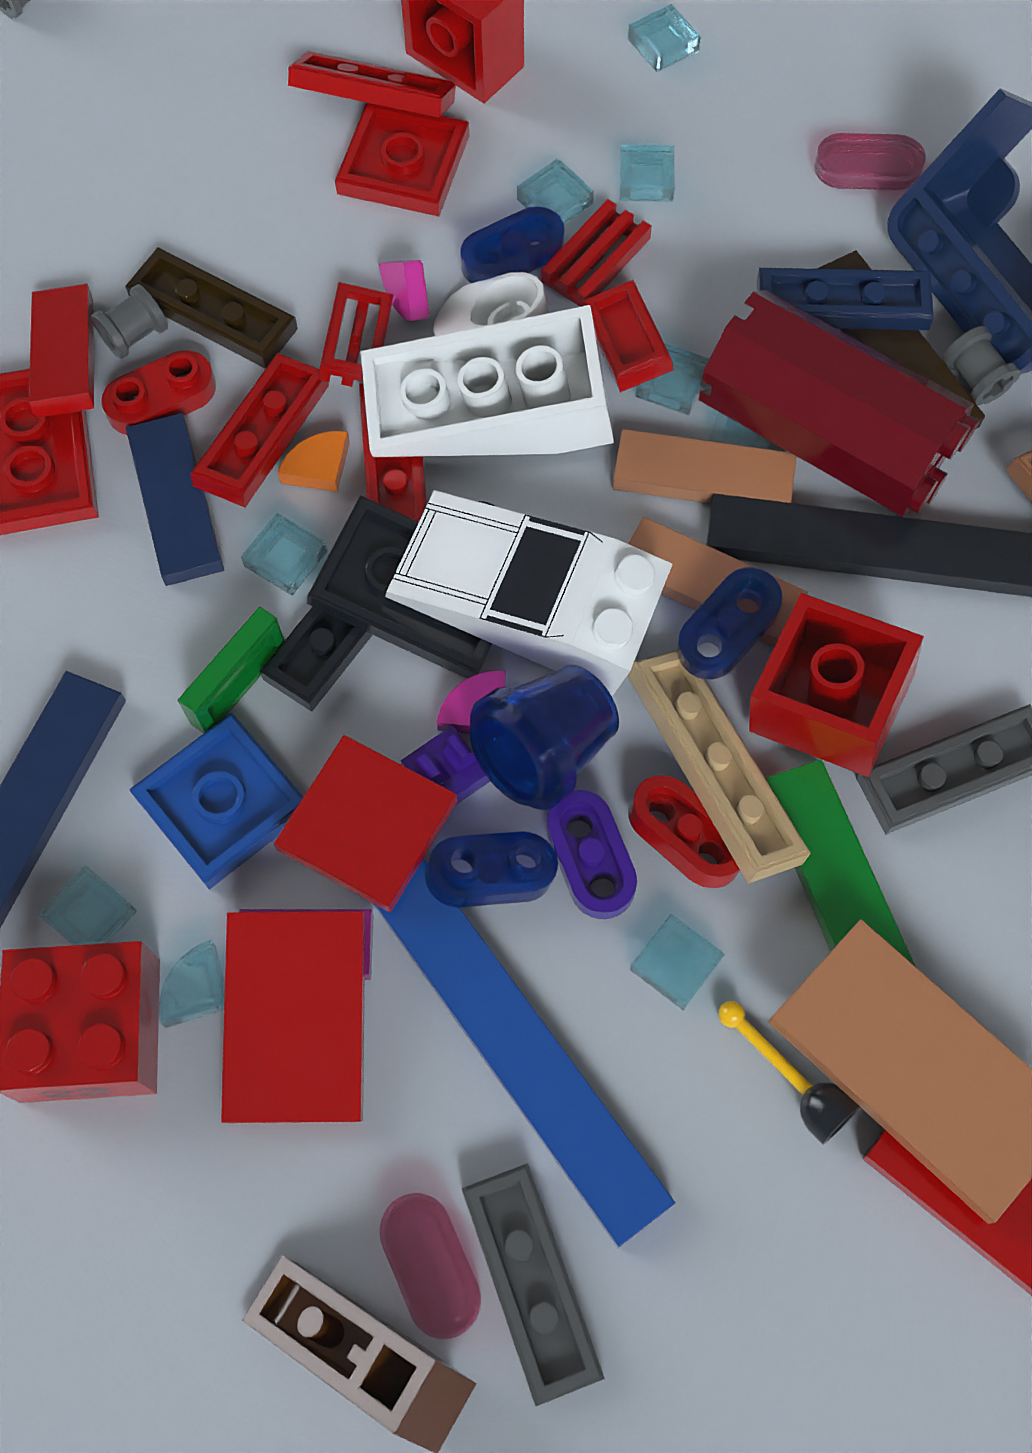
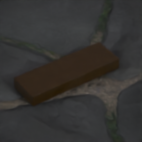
M157 247L125 286L130 297V289L140 284L156 301L165 317L265 369L274 356L280 353L298 330L295 316Z

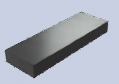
M1030 704L878 764L874 766L870 777L859 774L857 781L885 835L1032 776V707Z
M528 1163L461 1188L535 1407L605 1379Z

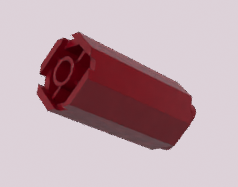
M766 290L752 292L744 304L752 307L754 310L746 320L734 315L726 325L703 371L702 381L712 388L700 390L698 400L903 517L911 510L919 513L926 503L930 504L948 476L947 472L940 469L946 458L951 460L957 451L961 452L976 430L980 420L970 415L974 404Z

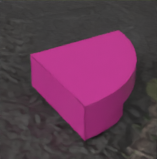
M397 260L378 263L386 293L394 294L392 306L397 313L408 321L428 319L429 307L421 260Z
M506 671L483 672L457 685L448 694L439 710L436 722L437 731H444L453 725L458 733L500 737Z

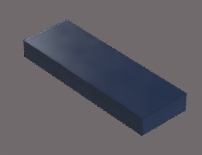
M759 268L757 291L766 290L836 329L930 330L934 320L930 271Z
M183 413L125 427L161 577L165 585L169 586L224 571L205 493L203 490L193 487L190 473L197 465Z

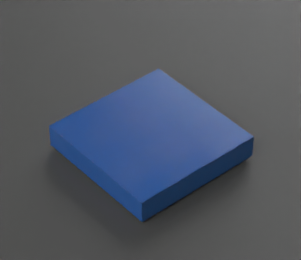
M230 713L129 789L135 799L209 890L277 838L304 797L233 713Z

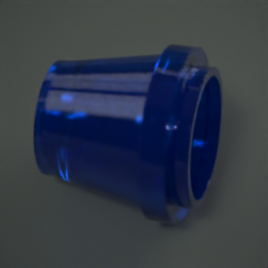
M566 665L560 670L513 689L507 687L496 688L476 701L470 713V742L481 769L501 793L518 804L538 810H549L556 807L572 794L576 786L577 777L605 744L616 735L619 728V714L611 694L594 674L577 665Z

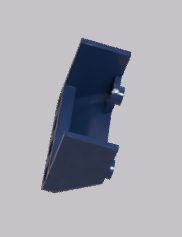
M1000 88L896 202L888 217L887 230L892 243L915 271H930L932 293L961 330L966 333L976 327L986 326L992 334L990 343L1006 364L1014 363L1021 374L1032 371V264L1000 227L998 222L1011 210L1019 195V177L1005 157L1032 130V102Z

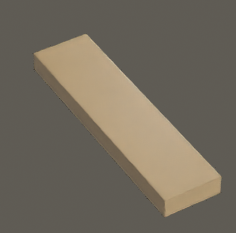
M683 648L635 661L627 675L747 883L749 884L803 865L811 854L687 649Z

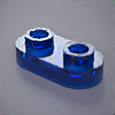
M536 206L525 208L470 234L463 241L460 250L461 270L464 277L472 284L511 272L530 273L545 266L564 246V223L556 212L545 207ZM533 242H540V243H538V244H536V245L530 244V243H533Z
M752 567L741 568L729 574L681 628L677 654L685 670L695 677L702 679H717L731 672L776 621L782 604V590L777 580L768 572ZM744 599L752 600L758 605L759 609L756 612L747 613L742 611L737 603ZM703 643H711L719 649L720 653L714 657H705L700 654L697 647Z
M520 831L454 836L438 843L431 852L425 870V881L431 894L441 903L451 907L459 908L530 902L542 897L548 891L557 874L558 858L555 850L547 840L531 832ZM526 855L534 860L536 866L531 868L524 867L517 861L516 856ZM454 860L466 861L471 866L472 871L468 873L459 872L452 866L451 862Z

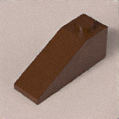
M284 1255L279 1259L242 1319L244 1323L394 1435L433 1453H438L477 1384L428 1349Z

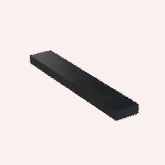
M713 493L706 545L738 560L1032 597V533Z

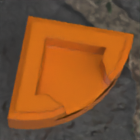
M348 431L319 433L297 444L286 455L279 467L278 476L280 483L338 492L350 444Z

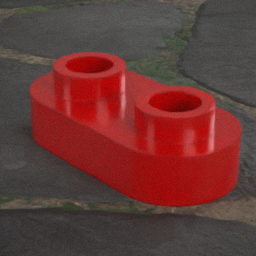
M181 350L114 379L104 389L101 403L110 425L116 431L127 435L125 427L183 413L184 416L205 406L215 394L216 381L211 365L203 355L190 350ZM189 373L188 375H186V376H184V377H177V376H180V375H182V374ZM138 395L135 399L131 401H126L127 399Z
M665 775L649 777L639 784L628 807V818L634 831L693 883L706 888H720L731 883L736 878L740 869L696 793L682 781ZM651 811L662 812L666 815L668 821H659L651 814ZM699 853L712 855L717 864L705 861L700 857Z

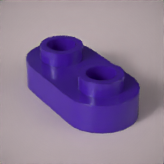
M573 790L562 794L553 802L549 809L547 835L573 902L580 911L592 918L611 919L617 917L629 908L634 899L637 875L611 810L600 796L590 791ZM574 821H583L589 825L591 832L584 837H575L568 832L567 827ZM597 879H607L614 885L615 891L609 896L602 897L596 895L590 885Z

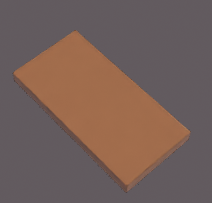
M860 919L775 1012L768 1023L987 1224L996 1223L1032 1179V1068Z

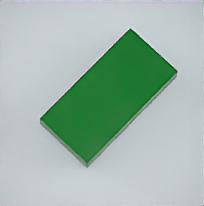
M259 606L178 698L177 701L189 723L203 734L229 714L261 676L260 670L285 641L278 620L274 615Z

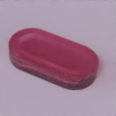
M837 133L826 137L820 143L814 163V170L817 177L823 183L833 188L903 190L911 187L921 176L926 154L919 142L905 135Z
M421 1193L401 1196L389 1205L380 1223V1241L416 1326L425 1334L437 1339L458 1337L473 1326L480 1313L482 1298L478 1282L451 1219L441 1203L433 1197Z

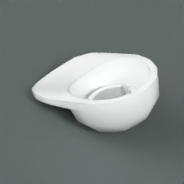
M511 272L463 286L452 294L441 308L434 322L433 333L435 336L547 314L548 304L545 287L537 276L526 272Z

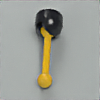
M726 1001L720 1006L718 1010L720 1022L728 1028H736L802 1094L800 1102L801 1118L806 1128L822 1145L827 1143L861 1108L836 1084L817 1083L812 1085L745 1019V1010L740 1003Z

